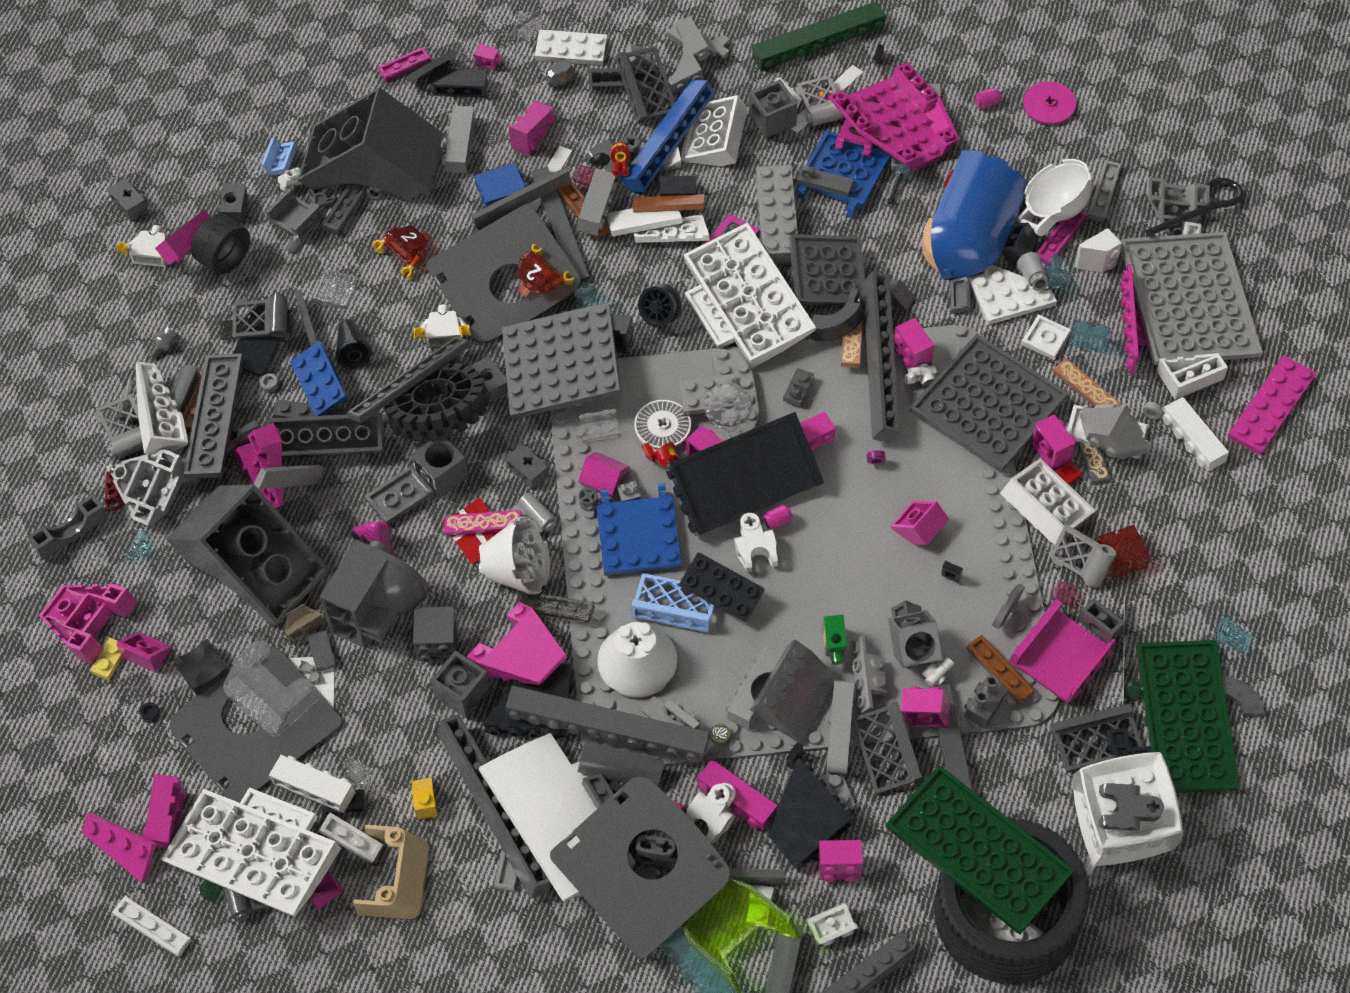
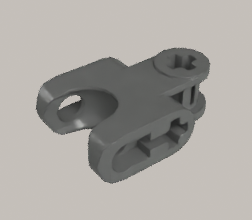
M627 135L618 141L626 143L630 148L628 166H630L632 160L635 159L641 150L639 138L635 135ZM612 138L603 141L588 151L587 160L592 165L606 162L608 165L603 170L613 173L612 167L615 164L611 160L610 149L617 142Z
M1104 783L1099 786L1100 796L1114 800L1119 810L1114 814L1101 816L1098 820V826L1105 830L1138 831L1140 830V821L1155 822L1159 820L1164 811V803L1156 796H1141V787L1138 785ZM1150 805L1156 810L1155 813L1151 812Z
M640 835L636 840V859L639 866H652L663 871H669L675 867L678 851L673 840L652 835ZM642 842H649L651 847H641L640 845ZM641 856H646L651 859L648 861H644L641 859Z

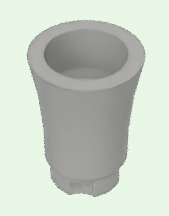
M1028 252L1022 255L1017 261L1018 270L1024 275L1029 285L1035 291L1045 289L1049 284L1048 275L1044 270L1040 255L1035 252Z

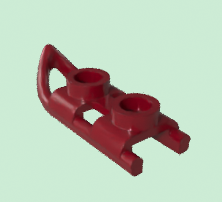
M106 472L105 508L107 511H118L123 505V499L113 482L114 479L110 472ZM109 500H120L119 505L109 507Z

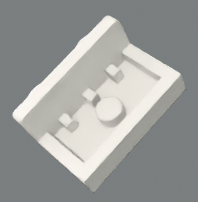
M846 903L806 919L815 942L823 944V946L834 943V938L841 935L842 938L852 935L854 933L853 930L858 928L857 924L853 922Z

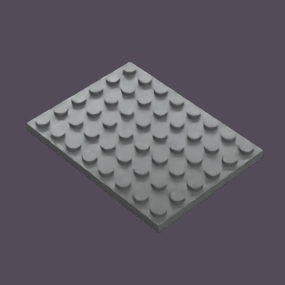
M1226 232L1121 239V250L1126 268L1127 264H1132L1134 297L1153 365H1158L1159 359L1163 358L1173 360L1177 359V357L1193 358L1195 355L1219 353L1223 360L1262 356L1263 352Z

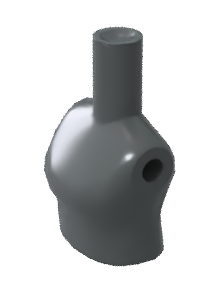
M164 325L152 338L155 347L149 356L155 359L161 350L170 351L179 335Z

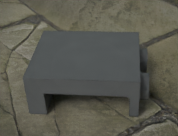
M291 189L283 193L266 210L270 223L299 241L324 218L319 205L315 203L312 206L297 198Z

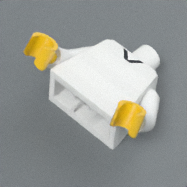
M154 225L151 231H140L139 235L128 244L124 242L117 243V253L123 252L124 255L129 253L133 264L166 267L167 263L155 249V247L167 239L166 234L162 233L163 228L161 226Z
M445 304L439 305L438 312H431L429 318L420 327L414 328V339L420 337L424 340L426 338L427 347L443 346L456 336L463 337V335L467 334L471 336L470 326L461 317H457L455 311H449V306Z

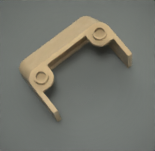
M365 825V831L368 836L378 842H386L389 847L399 848L394 886L379 888L375 895V901L354 899L353 904L357 915L401 919L416 918L420 914L429 858V845L427 841L399 827Z

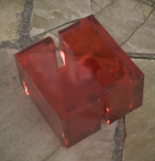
M1135 525L1119 529L1117 534L1115 531L1098 536L1097 543L1108 545L1116 551V555L1108 570L1111 579L1127 575L1128 570L1130 573L1147 568L1150 555Z

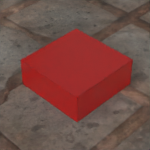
M1070 460L1055 470L1069 486L1082 477V472Z

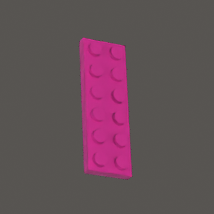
M1283 355L1232 427L1227 437L1261 456L1317 373Z

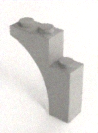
M691 16L675 23L677 33L683 42V54L677 70L668 79L673 94L683 91L691 80L704 79L698 61H703L710 56L708 45Z

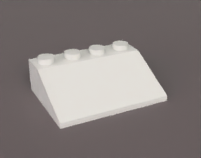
M738 95L707 103L686 133L680 157L681 162L714 166L736 163L748 109ZM691 144H692L693 150H695V151H697V152H700V153H697V154L688 153Z
M1041 458L1011 478L1000 493L1007 502L1011 503L1021 515L1029 520L1054 545L1066 524L1077 529L1096 511ZM1067 532L1065 537L1068 538L1071 534Z

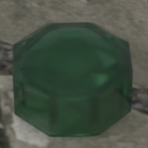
M1130 680L1124 685V697L1129 701H1137L1142 697L1143 687L1138 681Z
M208 880L203 881L199 887L201 897L207 901L216 900L221 893L220 886Z

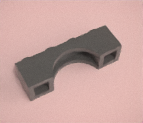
M91 494L76 504L74 513L65 522L55 527L42 526L27 537L33 549L44 560L107 519L108 516L102 504L94 494Z

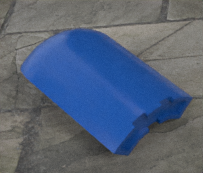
M962 150L935 212L931 227L932 254L943 279L962 278L978 274L990 267L999 258L1004 249L1028 184L1018 170L1014 171L1007 166L1008 162L997 156L992 158L984 155V152Z

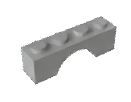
M764 647L762 652L756 654L754 658L755 664L752 668H748L744 676V683L738 685L734 700H730L726 706L728 720L749 730L757 716L750 711L754 703L752 692L757 685L767 681L782 654L767 647Z

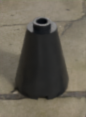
M351 319L343 320L338 325L336 360L343 368H362L370 362V358L373 356L372 347L355 321Z

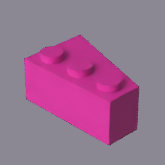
M536 100L525 110L526 114L523 117H517L516 121L518 122L515 125L510 124L508 126L511 148L529 156L533 150L537 149L539 141L545 137L547 129L550 125L554 124L556 119L554 107Z
M154 774L147 822L142 836L156 842V848L167 849L177 832L186 796L179 777Z

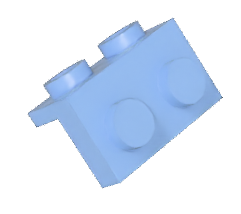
M271 138L261 164L270 176L285 174V171L290 169L298 145L295 142L280 144L276 138Z

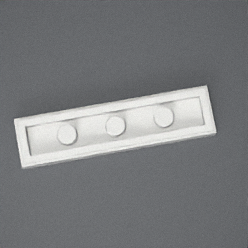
M124 896L112 912L114 916L177 957L181 956L192 941L190 937L127 896Z

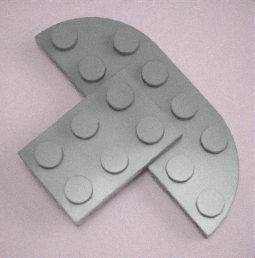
M715 348L711 349L715 376L679 380L683 415L720 411L724 437L727 440L756 428L759 408L754 377L749 364L735 352Z

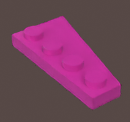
M88 813L82 833L141 883L146 882L157 843L94 813Z

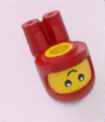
M617 142L610 149V157L615 164L612 167L613 175L616 177L620 174L628 176L629 166L627 163L630 160V148L624 142Z
M669 442L656 450L649 443L641 446L647 459L653 463L657 460L664 469H667L666 464L679 460L673 442Z

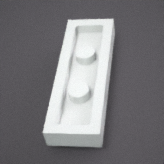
M332 813L328 814L318 831L369 863H373L383 846L382 843Z

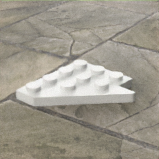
M991 265L983 270V274L969 278L970 289L987 325L1056 306L1057 303L1049 286L1040 291H1035L1025 277L995 265Z

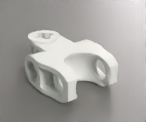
M744 514L740 520V533L742 537L734 538V545L738 559L746 573L752 572L751 559L756 555H764L768 558L772 567L778 566L776 539L773 531H763L759 517L756 514Z
M729 783L714 785L707 796L699 792L687 809L686 815L694 824L699 819L707 823L709 831L706 838L712 845L727 831L734 819V815L728 811V808L736 796V791Z

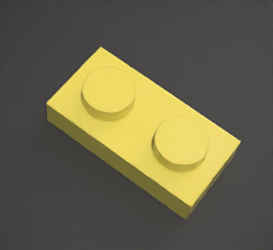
M112 638L107 640L90 670L93 675L110 680L122 659L116 646L117 640Z

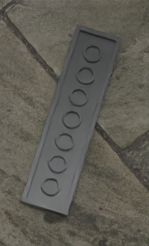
M242 353L205 356L183 473L185 479L223 477L244 359Z

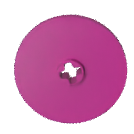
M1047 81L1037 83L1027 90L1024 95L1023 106L1027 115L1036 122L1056 125L1067 121L1074 114L1076 99L1072 91L1066 86Z

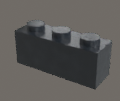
M435 68L432 84L434 96L486 98L487 72L486 70Z

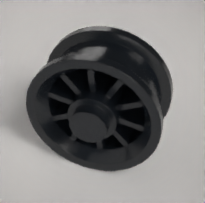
M658 284L647 288L641 293L638 300V310L640 316L647 324L661 327L678 319L682 311V299L674 287L668 284Z

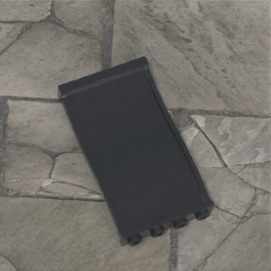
M796 412L666 464L667 469H665L669 480L672 479L674 483L673 491L675 496L681 500V511L684 516L687 515L688 528L695 536L702 535L740 519L746 513H754L824 483Z

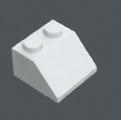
M1108 228L1079 245L1075 267L1077 269L1102 273L1108 269H1113L1117 265L1121 241Z

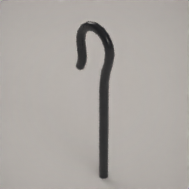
M1228 178L1212 179L1204 185H1210V189L1216 185L1229 186L1235 190L1236 197L1206 204L1147 229L1145 233L1149 237L1208 211L1235 206L1244 197L1243 189L1234 180Z

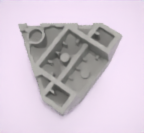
M1147 177V197L1160 222L1164 223L1209 204L1210 185L1194 183L1182 186L1164 183V179ZM1196 216L1187 220V222L1197 223L1201 216ZM1182 223L1166 229L1167 236L1182 235Z
M1115 404L1095 405L1094 408H1091L1089 405L1083 406L1080 412V419L1086 440L1092 446L1100 447L1109 456L1118 459L1146 454L1150 447L1149 441L1143 439L1144 433L1134 415H1130L1128 412L1129 407L1127 404H1122L1120 407H1117Z
M165 449L155 454H146L121 461L122 463L105 466L108 472L111 473L114 479L113 482L125 505L128 506L132 519L147 526H151L168 514L184 479L181 456Z

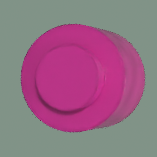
M997 88L978 92L974 98L975 105L980 109L998 105L1002 100L1001 93Z
M780 505L762 516L768 530H775L790 523L791 517H793L790 508L784 505Z

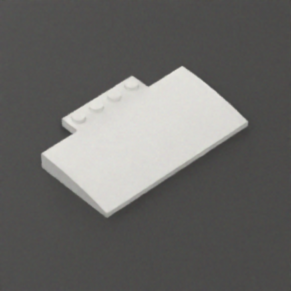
M748 222L684 254L685 263L699 286L685 292V297L718 349L735 342L751 368H754L788 349L816 330L815 325Z
M551 733L480 766L479 771L564 902L580 895V893L551 861L550 852L596 811L597 808L582 785L583 778L591 775L577 772L579 762L571 765ZM575 836L567 845L572 849L580 840ZM628 851V862L633 870L636 862Z
M252 788L247 790L240 803L203 789L161 860L295 917L317 888L341 848L335 841L310 832L318 818L315 813Z

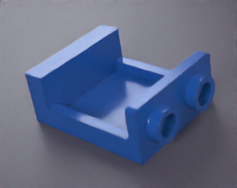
M515 163L474 176L476 188L485 207L528 186L526 182L523 183L522 171L517 169Z

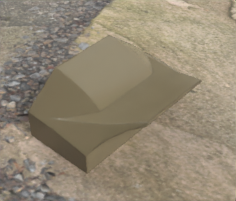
M305 604L287 613L285 635L289 643L292 644L323 625L321 613L318 610L309 608Z

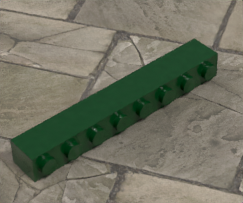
M877 1L756 43L752 45V57L760 71L769 69L868 32L879 30L885 27V14Z

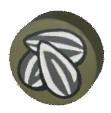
M724 724L714 725L710 730L711 741L716 745L726 744L730 739V729Z

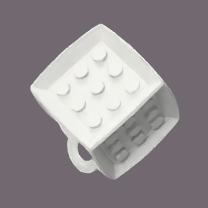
M1142 753L1098 762L1081 768L1073 779L1075 806L1082 836L1091 859L1086 868L1088 876L1092 874L1096 866L1126 863L1156 856L1173 850L1181 842L1183 827L1175 788L1162 753ZM1104 783L1138 785L1141 787V796H1156L1160 798L1164 803V811L1159 820L1155 822L1140 821V830L1101 829L1098 826L1100 817L1118 812L1119 808L1114 800L1100 796L1099 786ZM1150 805L1151 812L1155 813L1156 810Z

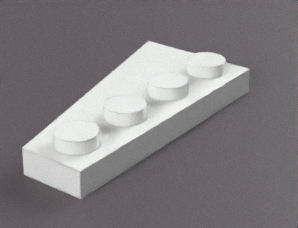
M702 214L683 217L682 224L633 233L635 243L710 241Z

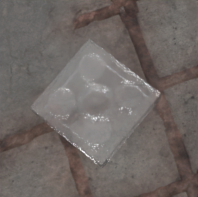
M324 269L311 297L312 302L347 310L359 282L358 277Z

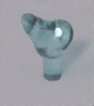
M145 529L140 530L137 538L132 543L131 549L123 554L127 561L135 555L143 556L148 552L149 548L146 544Z

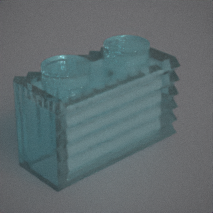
M1075 319L1068 345L1105 353L1111 328L1110 326L1096 325L1095 323L1092 324L1091 322L1088 323V321Z

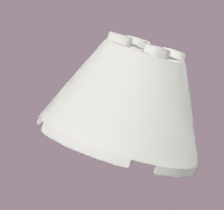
M529 516L519 517L486 543L479 546L481 562L479 564V572L482 575L485 574L491 581L528 594L542 592L541 588L547 584L549 578L550 557L547 542L542 540L539 533L542 532L539 524Z
M632 622L621 626L605 639L598 653V669L605 684L616 690L620 695L632 698L647 697L658 693L673 678L677 668V653L672 641L662 631L647 623Z

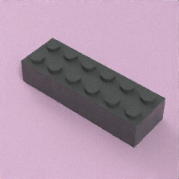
M381 413L373 414L362 423L350 419L348 414L267 419V425L274 423L281 433L282 459L385 453L384 422Z

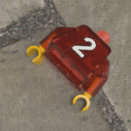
M411 225L393 227L387 231L382 240L374 241L373 247L378 254H382L385 252L386 246L405 265L410 264L408 267H403L401 273L402 276L409 273L407 280H411L413 278L412 270L418 267L427 252L426 246L430 240V235L427 231L420 233Z
M533 244L532 250L526 252L519 259L517 277L523 283L517 291L524 297L531 290L541 294L555 290L564 284L571 285L574 282V277L567 279L570 276L569 271L564 273L563 278L560 277L562 274L542 257V247L537 250V244Z

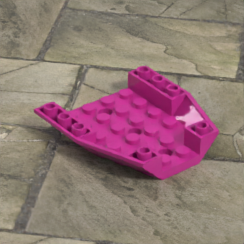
M909 62L895 67L892 77L848 96L843 90L828 96L859 134L914 171L941 159L959 141V137L941 98Z

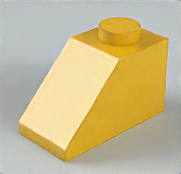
M432 777L412 781V794L417 820L438 816Z

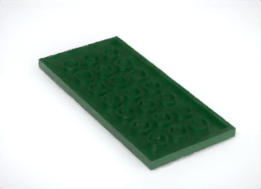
M1217 640L1137 643L1136 652L1149 746H1151V753H1162L1175 792L1238 791L1240 786Z
M941 765L929 775L885 824L889 831L1019 935L1023 933L1074 873V869Z

